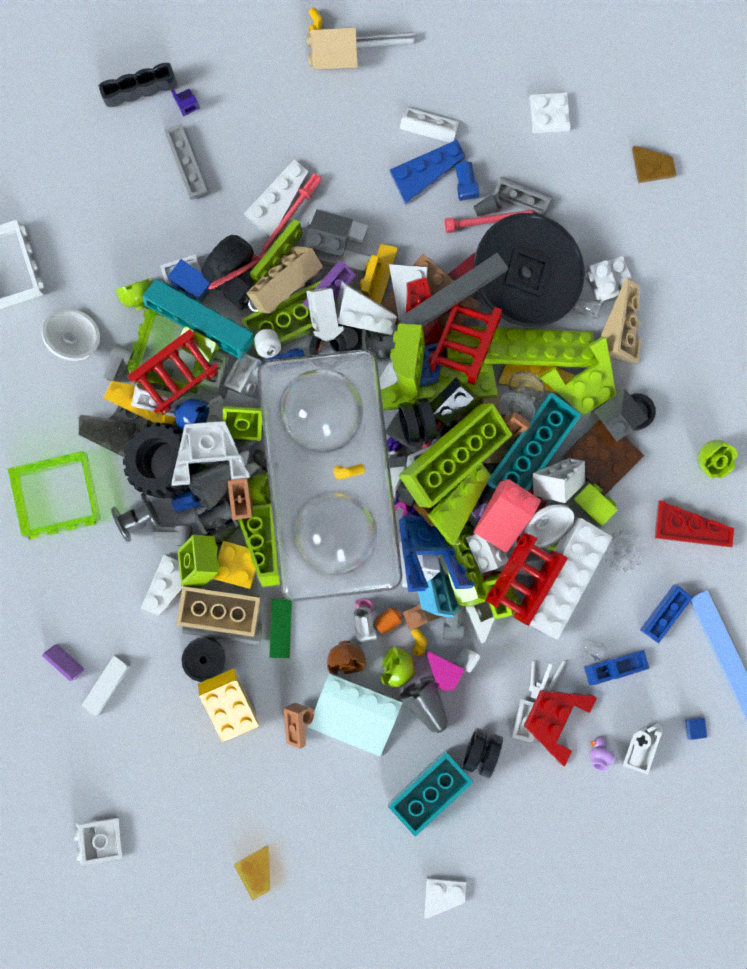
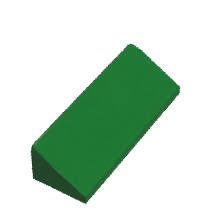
M272 599L269 658H290L292 600Z

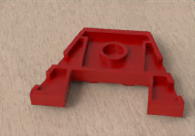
M540 690L523 726L546 748L548 753L559 764L565 767L572 750L557 743L574 706L590 713L597 697L590 694L582 695L579 693L571 694Z

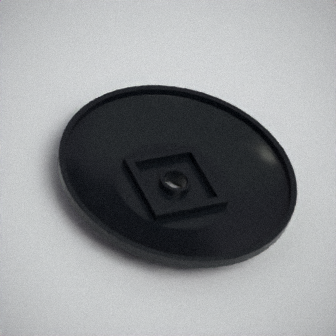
M517 213L499 220L486 231L476 249L474 268L498 253L509 269L479 289L480 295L492 311L495 307L502 309V319L522 327L546 326L558 321L571 311L583 290L585 268L583 257L576 241L563 226L540 214ZM523 268L530 270V277L524 276Z

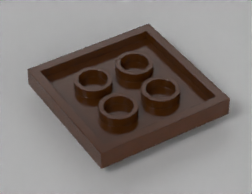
M599 419L563 457L565 459L572 458L585 461V479L591 485L594 483L603 490L601 494L605 496L644 455L625 436L616 442Z

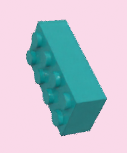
M444 750L388 803V808L416 837L473 783V780Z

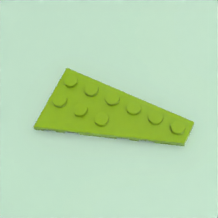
M484 363L476 384L472 385L468 383V376L464 372L441 365L439 381L419 387L418 396L406 394L401 390L397 382L380 390L382 411L396 410L400 403L408 401L414 407L415 400L424 397L431 403L456 377L481 399L495 398L498 393L492 364Z

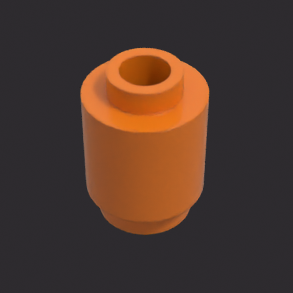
M389 607L373 623L383 635L402 622L400 618L403 616L396 607L394 609Z

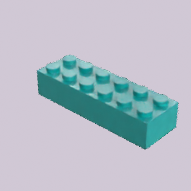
M552 392L546 395L529 418V428L513 440L491 471V476L485 488L496 489L501 481L509 479L528 491L533 485V473L545 468L577 423L581 414Z

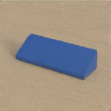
M673 585L641 627L640 631L655 642L660 643L693 597L680 586Z

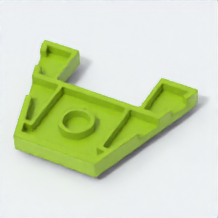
M604 336L588 345L597 360V364L592 365L565 383L554 367L539 376L542 381L583 415L616 395L607 340Z

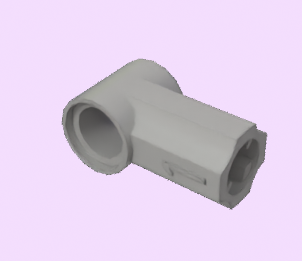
M117 343L111 352V361L104 378L109 381L121 382L127 366H130L133 362L135 351Z
M192 526L154 527L153 544L182 546L192 536Z
M365 606L358 607L354 611L358 644L377 641L370 609Z
M463 606L453 618L445 617L443 640L463 641Z

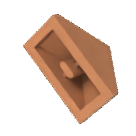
M248 478L227 481L232 520L252 518L253 499Z

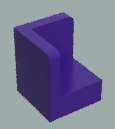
M175 89L171 90L183 117L200 109L190 89L178 94Z

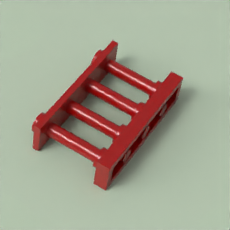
M461 301L449 309V312H451L436 351L431 352L428 363H431V371L434 372L437 364L464 372L468 376V383L475 385L500 323L502 309L495 307L493 313L486 314L461 306ZM460 313L485 321L488 325L486 331H479L455 323L457 314ZM454 330L478 338L481 341L480 346L472 348L448 340L450 331ZM444 347L471 355L474 358L473 364L465 365L441 357Z
M191 329L187 330L127 376L132 383L136 384L138 382L143 385L158 405L153 410L158 415L160 413L162 415L166 414L172 409L171 405L205 379L208 378L210 380L219 373L217 371L220 369L218 364L215 363L211 366L194 344V339L197 337ZM183 347L190 350L205 370L197 378H195L179 357L180 353L178 351ZM167 359L173 360L189 381V384L181 390L163 368V362ZM151 371H157L174 394L168 400L164 401L147 379V374Z
M524 532L494 586L488 592L485 601L498 608L500 603L516 612L513 618L529 627L568 558L554 550L550 554L535 545L538 538ZM530 551L545 560L540 571L525 562ZM520 569L535 577L530 588L515 580ZM510 586L526 595L520 605L505 597Z

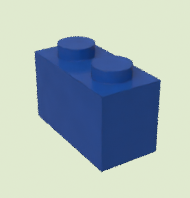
M182 259L179 260L167 276L171 282L169 284L177 291L181 289L186 293L187 297L202 302L211 290L208 288L210 283L203 277L202 273Z

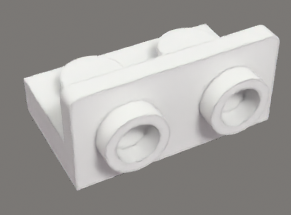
M245 354L241 360L237 358L223 385L228 389L251 397L265 372L266 365L259 359Z

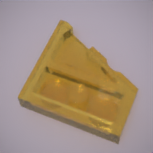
M266 845L234 864L252 901L270 891L269 847Z

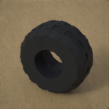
M238 235L225 237L212 250L204 262L201 270L203 277L211 284L249 264L254 255L253 247ZM221 284V285L215 287L214 289L221 291L220 287H221L223 284Z

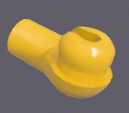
M313 7L309 10V15L314 21L313 25L309 26L310 34V30H322L323 25L322 16Z
M362 463L343 468L342 465H337L333 469L334 476L339 480L365 472Z
M417 627L410 633L416 640L412 652L414 656L419 657L426 652L428 641L419 627Z

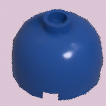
M190 398L184 401L181 406L178 405L174 412L177 427L183 432L185 424L206 423L210 408L207 407L209 402Z

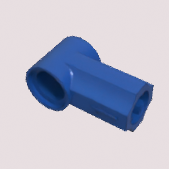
M463 161L456 164L459 200L479 198L478 184L474 179L472 162Z
M192 492L177 495L171 500L175 513L191 510L192 506L195 508H205L198 502V496H194Z

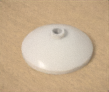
M56 310L47 316L42 326V338L45 345L52 353L63 359H85L96 351L100 342L98 326L91 317L79 310Z
M555 504L546 506L534 513L529 523L521 532L520 538L526 532L538 538L535 545L539 548L549 547L568 533L574 522V514L566 505Z

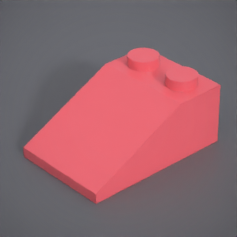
M509 479L501 481L473 533L507 553L533 517L541 499Z

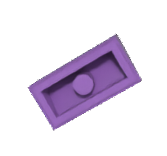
M57 644L42 654V657L69 681L76 680L84 671V668Z

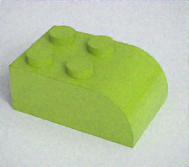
M398 324V329L393 334L395 348L391 349L390 358L393 360V369L395 370L401 390L406 394L418 396L426 346L422 325Z

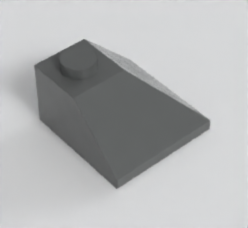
M626 389L620 391L594 411L616 442L648 420Z

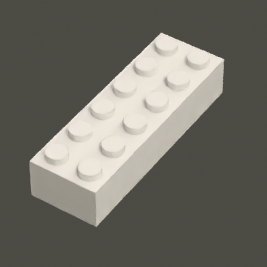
M574 517L571 529L560 539L554 550L563 554L568 559L531 621L530 626L552 638L559 639L611 542L612 536L584 519Z

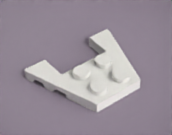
M225 421L185 424L172 478V486L190 484L188 464L229 460L231 480L250 478Z

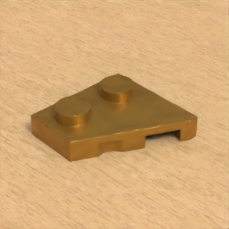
M633 146L632 153L638 183L675 178L676 170L673 157Z

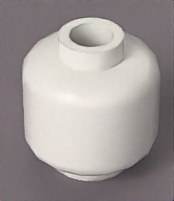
M263 329L255 335L254 344L261 357L271 358L280 352L281 343L274 330Z

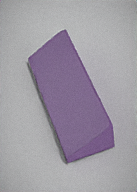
M338 261L315 289L331 288L335 301L338 298L342 281L349 285L357 275L345 262ZM306 298L302 304L309 309L308 298Z

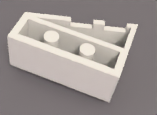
M342 281L335 306L338 324L392 335L397 316L386 307Z
M568 458L533 473L534 496L542 497L543 500H555L565 503L585 484V461Z

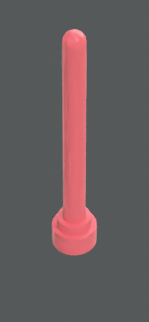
M527 210L463 220L453 219V217L445 218L446 233H453L461 227L496 223L513 214L534 212Z

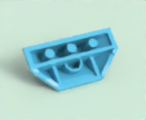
M439 562L440 572L427 582L429 588L425 591H418L421 608L425 611L453 618L462 606L458 605L449 575L444 574L442 565Z

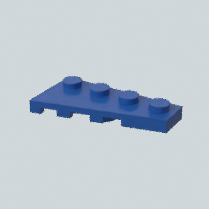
M455 140L390 169V174L404 204L406 205L414 196L420 194L427 186L438 180L441 175L447 173L456 164L465 159V154L458 140Z

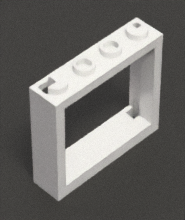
M17 220L0 225V238L17 233L34 288L1 298L0 309L44 295L42 291L44 288L41 277L38 278L36 272L39 271L37 262L31 256L33 249L30 242L27 243L25 236H28L27 230Z

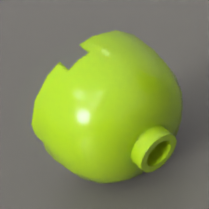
M151 278L115 289L119 301L125 307L136 308V311L147 308L144 305L143 294L153 282Z
M723 440L709 441L699 450L697 457L699 468L711 479L715 477L719 479L724 478L735 468L736 464L734 461L735 457L738 458V453L728 442Z
M261 473L250 477L248 482L252 493L253 506L273 503L275 507L277 497L273 498V490L277 491L274 476L269 473Z
M393 647L394 649H389L383 659L381 667H385L384 674L380 673V678L384 685L400 687L404 686L415 676L416 668L414 667L412 656L407 651Z

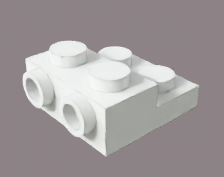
M623 256L591 265L586 272L587 280L589 283H592L594 288V298L600 304L617 299L625 279L632 280Z
M117 817L76 823L77 828L73 829L74 841L78 840L75 858L76 861L80 860L82 866L122 858L119 819Z

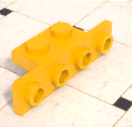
M380 244L377 256L371 255L370 260L366 262V274L360 281L361 292L379 304L383 302L391 276L389 264H394L398 253L397 247Z

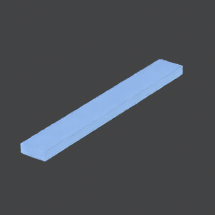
M708 590L692 596L693 598L690 603L747 720V672Z

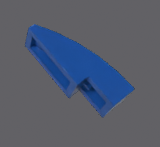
M644 650L584 666L589 685H597L650 669Z

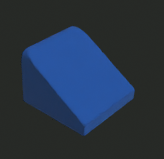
M705 718L685 719L687 739L707 738Z

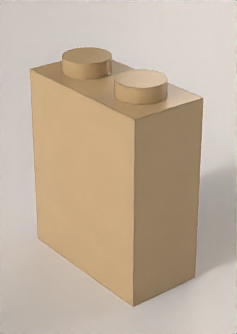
M356 28L310 30L311 34H307L308 46L312 47V54H308L309 66H313V70L358 67Z

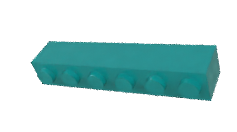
M155 279L143 294L146 307L183 328L187 326L216 342L219 348L240 360L254 343L253 333L250 329L241 327L231 318H225L216 310L203 306L200 301L187 297L184 292L176 291L166 282H160Z

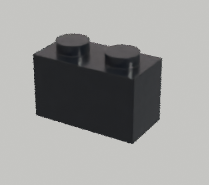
M237 276L225 281L220 287L224 297L241 310L245 307L248 308L250 298L247 292L251 289L250 286Z

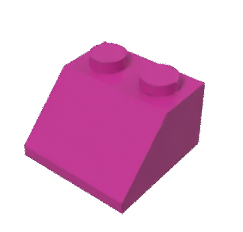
M427 650L425 654L433 678L437 682L436 686L446 692L449 689L454 691L465 669Z

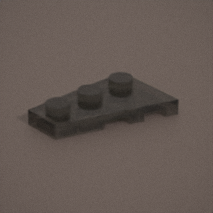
M87 415L79 416L80 436L125 458L124 449L128 448V440L135 436L136 423Z

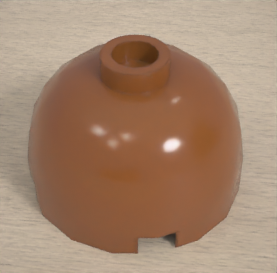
M347 640L340 641L339 645L334 646L327 657V669L332 674H338V671H344V674L357 673L364 670L363 666H367L362 649Z

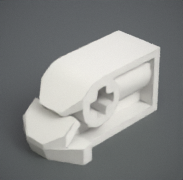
M324 287L306 291L311 322L316 330L314 331V336L324 341L334 340L344 329L343 326L338 327L332 289Z
M659 723L649 728L644 727L633 734L623 766L648 775L663 731V727ZM645 735L644 739L647 740V743L639 746L636 738Z

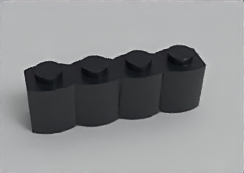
M160 63L153 67V69L145 68L137 71L135 74L122 75L117 80H105L98 87L106 106L116 107L124 101L131 102L139 99L141 96L154 95L160 90H171L177 86V81L171 64Z

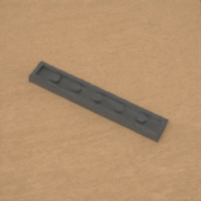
M496 253L399 319L403 324L422 325L423 327L509 270L508 266L500 255Z

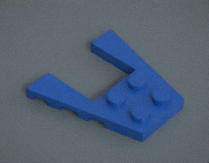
M403 516L399 520L408 592L425 591L429 588L417 555L442 554L455 590L471 589L475 586L474 582L469 581L465 574L467 570L464 565L459 564L454 556L456 552L453 547L447 545L444 536L436 526H430L422 516Z

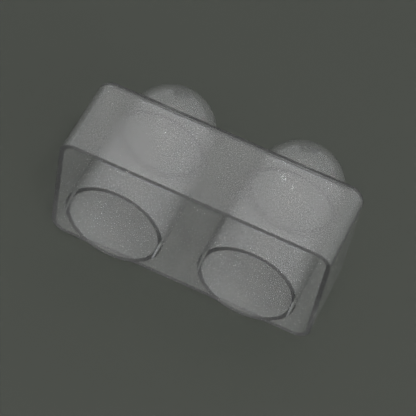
M363 349L274 359L263 362L258 368L257 378L282 595L290 601L302 602L388 592L396 589L402 582L403 574L376 356L371 351ZM362 463L365 468L363 474L342 480L337 479L333 473V469L337 465H342L343 468Z

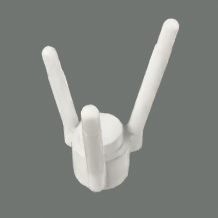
M532 661L529 691L532 693L530 697L536 699L540 690L551 691L566 661H562L549 686L546 683L551 672L552 663L548 664L542 683L537 682L535 685L536 662Z

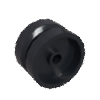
M426 397L416 399L414 407L409 401L398 405L402 432L409 446L419 444L421 437L426 442L437 438L434 414Z
M198 637L192 640L184 649L181 658L185 674L198 682H203L219 675L223 670L226 660L222 645L210 637ZM205 656L207 658V662H200V657Z
M476 727L465 752L463 769L474 772L479 765V774L490 778L500 756L503 737L493 733L487 740V732Z

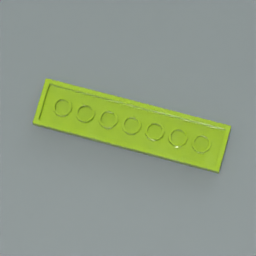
M467 326V327H470V328H473V329H476V330H479V331H482V330H485V331H486V328H487V327ZM497 328L484 363L591 367L597 364V360L588 346L594 342L593 332ZM454 330L450 331L448 340L472 348L479 347L481 343L478 338ZM445 347L447 359L462 363H473L474 358L471 355Z

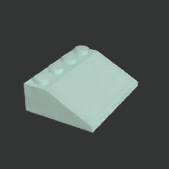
M329 673L314 711V719L308 728L381 756L402 701Z

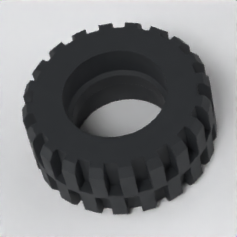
M154 422L151 425H144L142 431L137 430L134 433L135 436L128 440V448L124 449V454H126L125 458H123V465L126 466L124 474L129 477L127 478L128 482L138 492L165 499L174 498L177 494L181 495L186 491V487L189 488L188 485L172 486L171 484L183 434L178 427L164 422ZM169 444L172 451L171 466L164 475L156 478L151 468L152 457L159 447ZM200 463L188 464L189 476L196 474L197 468H200Z

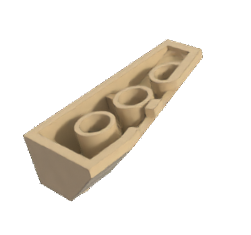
M625 279L601 337L604 336L607 340L610 359L639 363L641 339H638L637 327H640V321L637 319V310L640 308L639 285L630 279Z

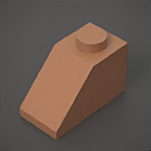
M421 604L402 612L409 630L442 617L423 610Z

